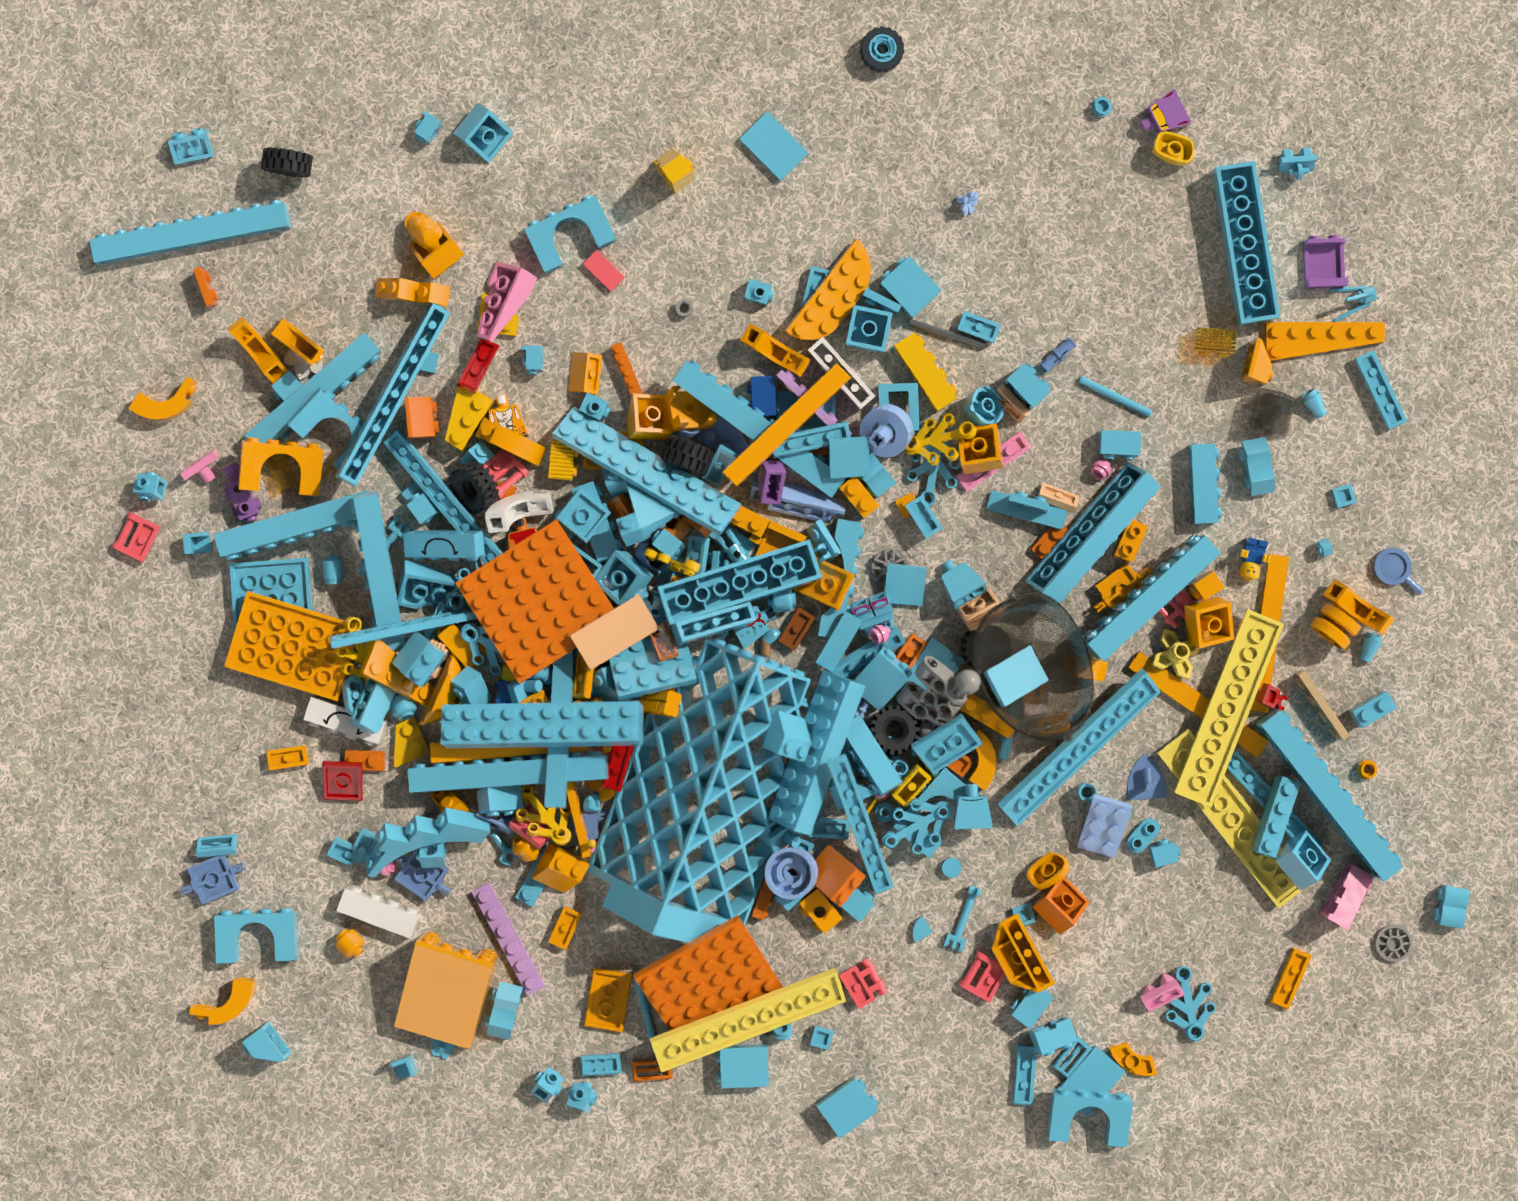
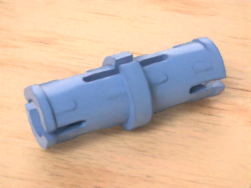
M1068 337L1060 346L1052 349V353L1039 365L1048 373L1056 364L1062 362L1065 359L1064 357L1077 345Z

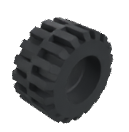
M669 435L660 458L699 476H706L715 453L711 449L677 435Z

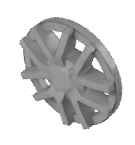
M895 549L880 551L872 561L871 569L873 576L879 583L885 585V580L882 581L880 578L884 573L886 574L887 563L897 564L904 560L905 565H908L906 557ZM887 552H892V559H887ZM895 553L901 558L895 560ZM882 554H884V556H885V561L880 560V559H878V558H879ZM876 561L882 563V567L875 566ZM875 569L882 570L878 576L876 575Z
M1388 925L1382 928L1377 933L1375 939V947L1378 954L1390 962H1398L1405 959L1410 954L1413 946L1410 933L1399 925ZM1391 928H1396L1395 935H1392ZM1399 929L1405 932V934L1399 936ZM1388 930V936H1386V935H1384V934H1382V933H1383L1384 931ZM1380 936L1386 938V941L1380 942ZM1407 936L1409 941L1402 942L1401 939ZM1379 944L1385 945V947L1380 950ZM1409 944L1408 950L1406 951L1402 946ZM1389 949L1390 952L1386 957L1383 953ZM1400 949L1404 952V955L1401 957L1397 952ZM1393 952L1397 958H1390Z

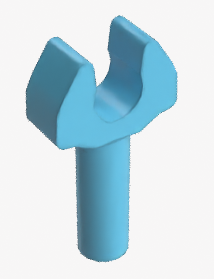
M497 831L490 835L502 851L499 860L503 864L511 865L507 859V854L509 853L513 854L516 860L519 859L513 853L512 848L506 845Z

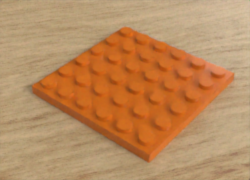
M557 519L456 582L457 587L519 684L575 650L577 647L570 635L614 609Z
M738 915L633 974L636 982L669 1030L783 988L780 980Z

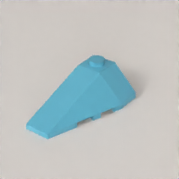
M405 560L399 582L398 604L403 607L419 609L422 606L428 605L437 607L440 601L446 603V596L455 590L458 576L423 563ZM454 597L452 599V603L456 604L458 602V598Z

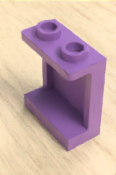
M1330 235L1328 239H1320V236H1309L1308 240L1303 242L1305 289L1342 288L1348 286L1344 262V243L1346 238H1340V235Z

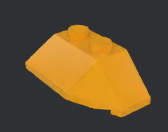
M452 652L419 722L422 726L442 718V705L459 704L457 701L459 697L453 691L454 687L451 680L463 670L460 660Z
M1018 913L1001 921L991 949L1010 984L1037 993L1054 985L1055 982Z

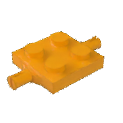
M1126 562L1095 585L1101 594L1102 601L1093 606V608L1097 609L1096 612L1099 613L1106 607L1113 609L1119 602L1124 603L1128 599L1126 597L1128 593L1133 589L1138 590L1142 586L1141 582L1143 579L1152 574V572L1148 571L1150 569L1146 567L1140 573H1137Z

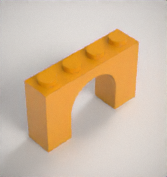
M247 437V440H242L238 489L259 491L263 463L270 456L283 453L292 456L298 463V494L319 496L324 449L319 447L317 443H307V446H302L297 441H287V444H281L276 439H267V442H259V438Z
M456 623L441 626L436 630L437 636L465 667L475 668L478 666L472 662L473 654L470 644L462 639L461 629ZM478 642L479 651L485 657L487 655L485 646ZM476 656L475 660L481 661L482 658L480 656Z

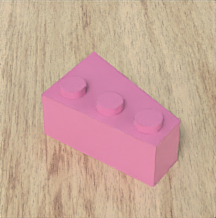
M1348 863L1319 914L1349 930L1366 891L1372 886L1373 876Z

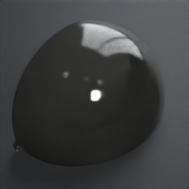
M1015 592L1007 594L1008 598L1000 602L985 614L974 636L972 650L974 671L980 677L981 692L997 716L1020 734L1037 740L1051 741L1064 739L1065 742L1073 740V734L1087 720L1093 701V670L1085 640L1068 611L1052 597L1040 592H1026L1018 595ZM1031 645L1048 681L1009 705L1001 707L983 672Z

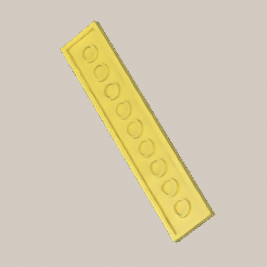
M1246 609L1173 793L1212 807L1283 629V623Z
M1186 729L1157 752L1177 780L1195 739V736L1189 729ZM1224 775L1212 807L1198 802L1195 803L1275 906L1280 908L1301 891L1275 861L1282 851L1281 847L1276 858H1269L1251 851L1260 820Z
M835 968L652 1037L650 1042L661 1072H665L844 1003L846 999L838 973Z

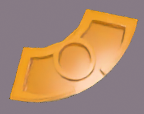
M1127 1042L1108 1047L1113 1059L1126 1071L1138 1076L1157 1075L1151 1055L1143 1056L1135 1053Z

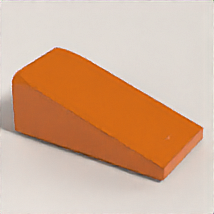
M911 633L897 653L896 658L901 663H906L912 669L927 643ZM912 641L918 642L920 647H918Z

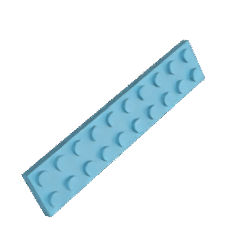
M575 406L552 433V438L719 536L741 507L739 502L674 464L665 462L657 454L628 439V437L599 420L579 411Z
M1143 669L1134 674L1124 686L1119 688L1109 700L1104 702L1094 714L1063 741L1057 749L1048 755L1041 764L1033 769L1024 780L1019 782L1008 795L1003 797L997 805L1017 826L1026 820L1161 693L1150 676Z

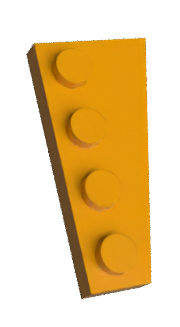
M372 640L360 674L422 706H427L434 687L428 682L424 687H420L407 678L392 664L397 654L382 640Z

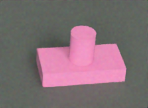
M213 449L182 470L180 475L184 480H187L198 472L205 483H208L216 477L208 465L216 460L219 455Z

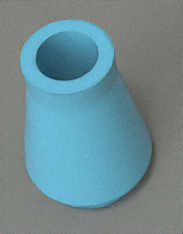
M1315 388L1301 395L1303 398L1302 402L1317 419L1327 414L1320 392Z
M1367 632L1366 636H1363L1360 659L1367 662L1372 661V658L1382 644V636Z

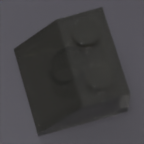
M1266 388L1257 389L1248 428L1287 436L1296 398L1279 391Z

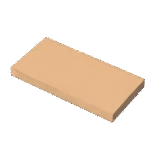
M638 594L571 634L570 637L588 667L592 670L655 632L659 627Z

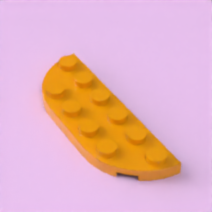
M854 239L784 330L785 333L801 340L820 339L831 334L848 315L865 292L871 276L869 256L858 239Z

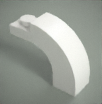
M528 491L497 501L485 513L488 532H506L513 522L523 517L553 514L551 494H533V491Z

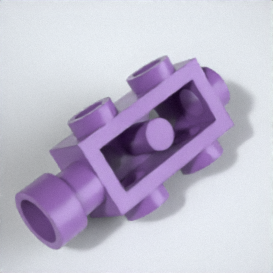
M238 463L224 467L225 476H228L230 482L225 484L226 489L224 491L228 500L233 502L234 507H232L234 516L239 518L240 521L246 520L247 523L258 519L259 509H262L259 498H254L252 490H241L240 493L235 492V487L238 486ZM244 504H247L249 507L246 512L242 510Z

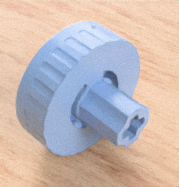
M881 404L871 409L862 419L860 435L861 437H869V451L873 454L885 458L894 457L900 454L911 442L913 425L909 416L901 408L892 404Z
M791 846L776 851L768 859L765 867V880L768 887L775 895L783 899H798L808 894L814 888L818 878V867L814 857L808 851L799 847ZM792 869H795L798 874L794 875V870Z

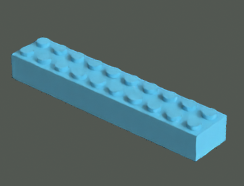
M639 701L442 705L441 745L447 749L643 745V705Z
M1271 709L1254 723L1269 741L1270 745L1374 878L1383 882L1387 881L1403 868L1400 864L1402 861L1400 857L1387 848L1389 843L1383 836L1380 837L1375 832L1377 830L1375 825L1363 817L1365 813L1360 806H1355L1352 803L1350 793L1338 785L1340 783L1339 779L1333 773L1330 774L1326 770L1328 765L1322 758L1316 757L1314 747L1301 738L1304 736L1298 727L1291 725L1289 715L1285 711Z

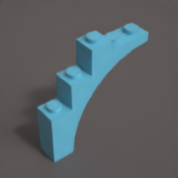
M445 807L436 819L415 815L406 827L384 823L381 829L376 832L375 841L377 844L371 854L365 859L368 876L376 877L393 860L421 847L445 842L482 843L490 833L489 822L476 817V813Z

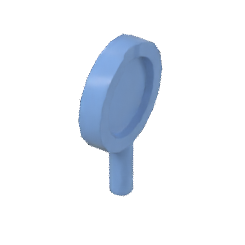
M1388 548L1377 554L1373 562V571L1379 581L1388 585H1397L1404 582L1418 595L1424 591L1420 585L1409 577L1412 564L1406 552L1397 548Z

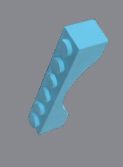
M837 519L834 539L841 551L844 570L855 574L854 578H856L858 566H854L855 558L859 559L861 547L857 545L858 539L863 538L864 527H861L860 522ZM850 585L840 610L830 607L821 616L818 636L830 638L845 611L850 613L851 605L847 604L848 598L853 597L854 586Z

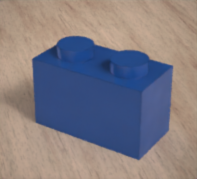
M775 376L751 377V382H747L748 394L752 393V401H749L748 406L753 410L755 407L765 413L763 417H776Z

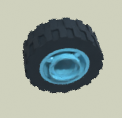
M880 26V28H873V30L866 34L860 45L861 59L864 61L865 66L879 73L894 69L900 63L904 54V42H902L901 35L899 36L898 32L890 27ZM877 46H885L887 48V53H879L877 50Z

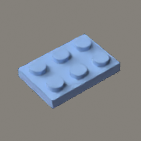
M1094 794L1077 847L1115 858L1132 810V805Z

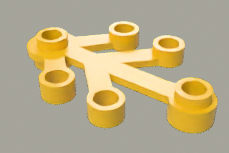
M947 413L943 416L939 425L933 418H928L917 435L912 437L911 442L904 451L909 455L918 453L926 458L930 465L936 466L940 462V457L937 453H930L923 448L931 445L944 453L948 460L955 461L959 456L957 450L946 446L942 442L961 437L972 439L976 435V428L971 422L966 421L960 425L959 430L943 433L947 427H951L956 423V418L951 413ZM929 431H934L930 437L924 438Z
M650 546L646 548L644 553L647 556V560L654 562L656 559L670 565L668 569L676 573H680L681 569H683L682 574L688 577L694 576L695 572L698 573L701 566L689 559H686L684 563L672 560L670 556L660 553V551Z
M348 617L343 624L347 632L359 631L362 627L360 619L356 617ZM372 640L367 641L365 647L363 642L354 644L357 652L342 646L335 648L334 653L338 657H347L363 665ZM347 662L341 666L343 674L360 677L363 679V683L366 684L368 678L360 674L361 669L355 668L352 663ZM347 666L350 667L348 672L346 671Z
M523 785L521 787L522 802H529L539 815L528 813L526 809L520 808L516 812V819L519 822H534L528 825L527 833L530 836L552 838L555 844L560 846L567 844L571 839V832L567 828L568 818L571 815L570 805L566 804V808H560L561 819L558 825L554 820L556 808H548L547 811L534 796V788L530 785ZM537 823L548 825L550 829L540 828Z

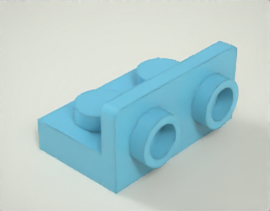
M195 128L190 133L177 132L172 134L168 144L174 164L213 157L214 152L208 136L209 130Z

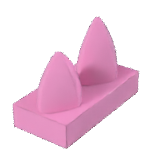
M1163 973L1160 987L1155 988L1154 986L1147 985L1143 995L1140 997L1148 1011L1152 1012L1185 994L1176 979Z

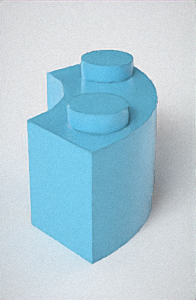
M1266 438L1242 441V450H1239V457L1241 462L1243 461L1246 474V477H1244L1245 489H1249L1251 496L1275 492V476L1271 463V451Z
M500 981L498 989L494 988L491 998L494 1000L492 1013L487 1015L485 1026L488 1027L487 1035L510 1040L523 987Z

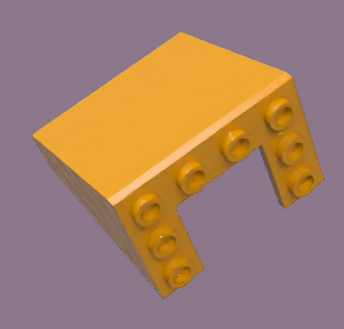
M428 931L427 934L424 933L416 940L394 1027L470 1049L473 1045L499 955L495 954L496 951L484 948V951L480 950L477 955H473L471 950L465 948L460 950L453 949V945L442 942L443 938H439V934Z

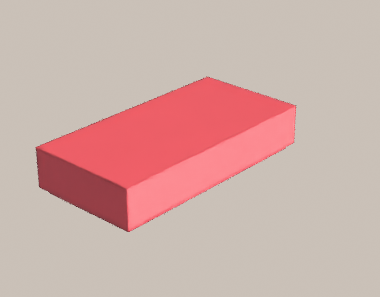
M598 250L583 263L611 292L625 279Z

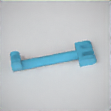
M397 516L388 526L392 530L391 534L387 537L388 549L398 536L403 539V534L412 530L408 526L403 532L402 529L406 525L403 521L397 527L396 524L400 520ZM361 565L357 571L367 578V571H363Z
M970 885L969 894L954 935L947 933L943 944L944 947H947L951 940L953 942L950 949L955 950L957 943H959L958 952L962 953L967 940L961 938L975 898L980 896L982 889Z

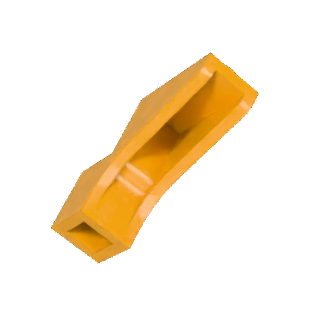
M377 278L375 298L428 305L435 303L438 306H448L449 286L432 282H415L402 278Z
M283 317L270 332L312 366L314 363L318 364L324 357L322 353L324 349Z

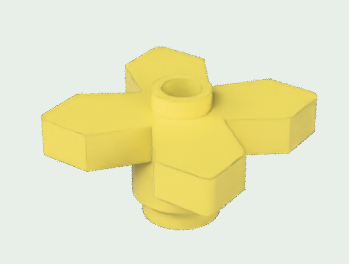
M1168 629L1163 630L1159 641L1166 651L1155 654L1151 665L1163 670L1172 664L1176 676L1184 679L1190 678L1193 667L1188 658L1198 654L1199 648L1189 644L1187 641L1179 642L1176 632Z

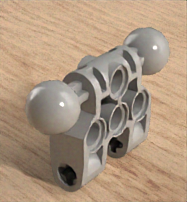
M926 656L916 669L915 675L927 689H923L915 682L908 681L898 693L896 699L916 719H929L919 725L920 732H918V736L924 737L952 720L966 702V695H971L978 691L981 681L979 675L973 670L961 671L955 680L954 673L934 657Z

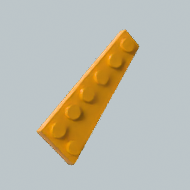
M1385 322L1265 323V349L1270 361L1385 342Z

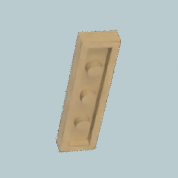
M1300 670L1295 674L1297 677L1295 680L1296 684L1301 690L1305 689L1308 693L1306 698L1312 706H1317L1319 709L1318 715L1321 720L1328 722L1331 727L1329 731L1335 739L1338 737L1340 740L1349 737L1350 735L1306 671Z

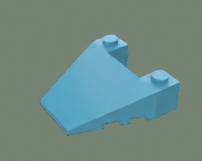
M607 469L602 470L605 484L611 497L627 492L630 494L635 513L616 519L626 546L651 537L650 534L658 528L662 529L668 521L682 515L680 512Z

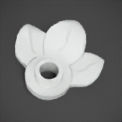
M292 349L284 359V364L295 365V374L298 380L308 377L311 371L317 374L323 368L322 360L318 364L314 363L312 366Z

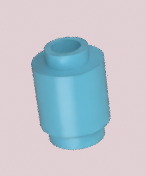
M326 556V560H322L323 579H325L326 584L342 583V559H338V556Z

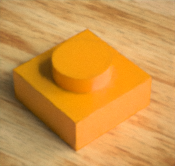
M913 492L895 500L903 518L910 515L905 505L916 499Z

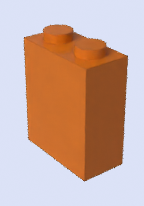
M830 844L825 847L815 860L818 867V878L815 886L840 907L849 899L850 895L866 877Z

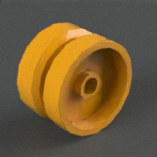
M1325 603L1320 610L1323 618L1314 617L1309 626L1325 641L1345 651L1351 643L1347 635L1356 637L1362 628L1343 611L1329 603Z

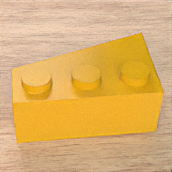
M670 149L653 161L674 193H677L694 181L693 174L695 172L692 162L688 157L684 158L674 149Z
M458 387L445 441L465 452L473 439L472 437L477 433L483 419L487 417L495 401L479 391L473 394Z

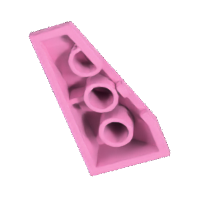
M496 262L488 280L490 290L489 295L485 296L484 303L487 305L485 312L481 315L477 337L493 341L530 296L537 277L523 268Z

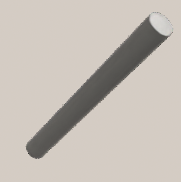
M913 319L909 320V327L982 350L984 348L985 342Z

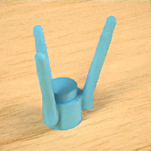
M1365 285L1331 288L1330 292L1358 291L1356 295L1347 297L1345 301L1357 299L1359 303H1362L1334 319L1333 322H1338L1364 307L1371 306V302L1377 300L1375 288L1373 286L1366 287Z

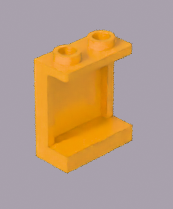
M770 521L755 556L803 542L807 536Z

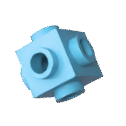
M146 472V474L137 473L136 480L133 483V492L139 496L140 500L151 502V499L163 501L167 482L153 472Z
M548 1067L544 1073L540 1071L533 1080L536 1084L530 1092L544 1103H547L553 1095L556 1097L561 1091L562 1086L560 1084L564 1078L557 1071Z
M581 1081V1084L574 1082V1085L568 1090L566 1105L589 1114L591 1106H594L597 1101V1091L592 1088V1084Z

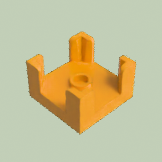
M672 386L665 394V400L673 432L710 429L717 421L716 412L713 411L709 415L708 406L689 392L679 391L680 386Z

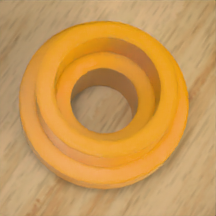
M1363 760L1358 764L1357 772L1363 779H1372L1377 774V765L1371 760ZM1365 766L1370 767V771L1368 773L1364 772Z

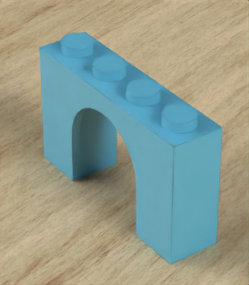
M588 195L581 199V203L576 205L573 203L563 207L564 211L557 214L556 212L549 213L545 216L546 219L540 222L535 220L527 224L528 227L524 230L545 274L563 267V263L554 246V234L557 228L564 222L576 220L584 223L590 229L599 249L617 241L596 196Z
M319 388L289 420L288 426L304 438L319 421L325 418L333 417L344 421L350 428L351 437L346 448L332 462L339 469L364 422L356 415L352 417L348 413L349 409L342 402L337 404L333 400L335 396L327 389L323 391Z
M943 768L931 775L933 779L929 784L926 783V786H923L924 789H921L920 794L916 798L926 802L934 796H946L956 803L957 796L966 795V785L947 768ZM915 801L913 807H918L920 803ZM908 804V807L905 810L906 812L914 813L917 815H920L921 809L919 811L912 810L910 804ZM899 812L896 817H901L902 813ZM893 818L892 820L895 822L892 826L897 831L914 823L904 819L897 821ZM918 830L905 838L911 843L915 842ZM927 830L922 845L924 846L923 853L930 858L942 843L940 842L937 845L931 844L928 838L930 832ZM935 836L931 838L932 841L938 840ZM916 845V847L920 850L921 846Z
M289 907L279 908V911L271 912V908L259 909V912H252V909H242L240 913H232V910H221L220 914L214 916L216 964L236 963L240 960L239 935L242 928L248 923H261L271 930L275 943V961H293L298 958L297 911H291Z
M1065 1087L1052 1088L1046 1131L1049 1141L1069 1142L1073 1116L1085 1107H1097L1107 1114L1105 1131L1107 1146L1127 1147L1133 1107L1130 1095L1123 1092L1109 1094L1102 1090L1089 1092L1086 1089H1077L1075 1091Z

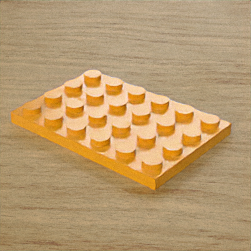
M247 591L224 667L339 701L343 690L342 684L347 677L346 674L342 673L341 666L346 662L351 663L352 659L336 656L334 653L335 648L331 647L329 637L349 632L344 629L343 624L345 620ZM354 644L346 646L351 651L355 650Z

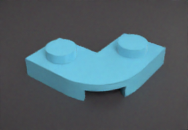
M361 828L354 844L335 836L326 855L348 865L362 862L371 854L377 844L375 841L376 833Z

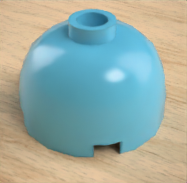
M989 386L973 390L966 397L964 412L968 420L977 426L999 422L1004 414V406H1001L1000 402L1002 400L1001 395Z

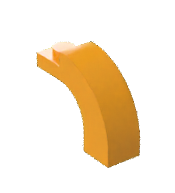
M243 316L227 328L229 333L244 347L257 363L262 373L273 384L288 372L284 363L266 340Z
M751 323L740 339L741 342L761 356L799 377L802 376L811 361L806 356L785 346L767 332Z
M187 376L177 393L171 399L162 402L155 401L144 393L139 392L128 409L152 420L174 419L185 413L193 405V402L187 398L194 395L198 382Z
M486 418L483 419L476 434L477 437L537 466L540 465L547 451V448Z
M1335 579L1323 594L1328 601L1352 619L1384 635L1394 621L1391 615L1372 606L1355 594L1348 586Z
M976 729L975 733L981 739L982 745L975 749L977 763L968 780L978 784L980 788L986 791L996 771V754L987 736L979 729Z
M236 977L233 979L232 992L227 1003L220 1006L193 1004L190 1006L189 1014L195 1015L197 1019H207L209 1017L208 1025L222 1024L234 1019L250 1004L255 992L256 979Z

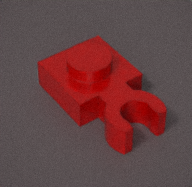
M1263 683L1257 702L1268 708L1284 710L1285 708L1281 706V701L1288 700V697L1280 695L1281 690L1270 684Z

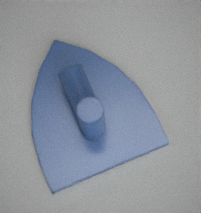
M1146 754L1135 763L1130 772L1127 787L1128 800L1167 798L1165 777L1156 762Z

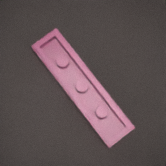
M1018 432L1001 444L1003 467L1031 448L1021 432ZM999 469L964 474L962 471L955 478L964 491L968 492Z

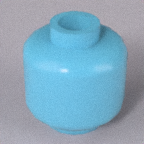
M790 589L768 596V606H772L774 612H790L793 607H796L795 591Z
M399 693L394 695L390 704L393 717L399 718V720L412 718L417 711L416 703Z

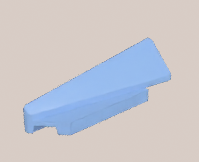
M757 472L754 474L749 501L760 502L757 484L759 473ZM785 481L781 503L768 504L767 510L827 522L831 520L832 516L845 513L846 501L835 497L831 498L826 494Z

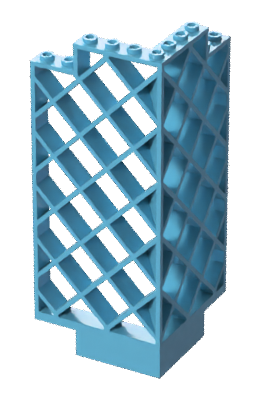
M717 638L714 641L706 639L700 655H693L691 657L693 664H696V669L694 670L697 683L675 688V692L682 696L680 705H678V716L668 721L667 716L647 714L643 724V745L634 747L621 793L617 792L589 863L590 866L587 869L589 873L611 884L602 907L653 935L687 943L736 915L740 917L744 925L746 924L764 878L767 861L772 856V853L769 852L765 836L781 826L768 819L771 808L767 811L765 810L763 799L774 791L777 795L788 763L783 765L781 755L765 748H761L751 755L748 743L760 734L764 743L775 710L801 717L799 707L809 708L811 701L808 703L809 699L805 698L811 679L804 677L805 672L793 669V672H791V667L783 664L778 667L779 663L770 659L764 662L766 658L756 654L751 657V652L741 649L739 652V647L729 643L725 646L726 642ZM741 657L751 661L754 665L742 673L738 658ZM761 665L775 671L762 680L759 666ZM725 667L728 683L717 689L713 674ZM700 683L703 699L692 705L689 690ZM778 688L781 701L769 709L766 696ZM732 697L736 712L724 720L720 704ZM753 706L756 719L743 727L741 713ZM707 713L710 729L699 736L696 720ZM682 729L685 745L674 751L671 736ZM714 744L717 760L706 766L703 750ZM657 745L661 760L650 767L648 758L652 748ZM735 752L738 765L725 774L722 761ZM689 759L692 776L681 782L678 766ZM768 763L771 775L758 784L756 771ZM664 775L667 792L657 797L653 781ZM743 781L746 793L733 801L730 789ZM696 790L699 807L688 813L685 796ZM640 791L643 807L633 812L631 802L634 794ZM718 799L721 811L707 820L704 808ZM671 806L674 823L663 828L660 812ZM751 809L753 821L740 830L737 818ZM646 821L649 838L639 844L636 827ZM725 827L728 839L715 848L712 836ZM622 836L625 853L615 858L613 848L617 838ZM678 837L681 854L670 860L667 842ZM758 837L759 843L756 851L748 856L745 845ZM700 845L703 857L691 866H688L686 855ZM653 852L656 869L646 875L642 858ZM733 855L736 866L722 876L719 864ZM628 867L631 882L617 875L618 872ZM708 874L710 885L696 894L694 883ZM659 883L662 898L650 893L648 890ZM741 883L738 897L730 902L727 892ZM682 892L684 905L669 902ZM715 901L718 913L703 909Z

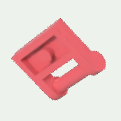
M504 449L484 464V468L490 470L489 474L494 475V482H497L512 468L517 470L503 484L496 487V489H499L497 494L499 499L504 496L506 490L522 477L525 478L529 474L528 470L510 452Z
M129 511L128 519L112 547L144 562L161 527ZM136 521L139 525L128 547H126L124 543Z
M978 950L969 971L958 985L990 1003L1006 974L998 961ZM985 961L988 964L974 987L970 983L981 963Z

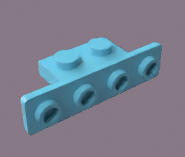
M991 491L987 510L1060 530L1063 529L1068 513L1067 510L1049 506L1045 498L1035 496L1034 499L1026 497V493L1015 491V494L1010 493V495Z

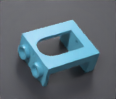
M918 383L878 384L879 405L889 404V393H908L909 418L913 425V435H915V432L919 431Z

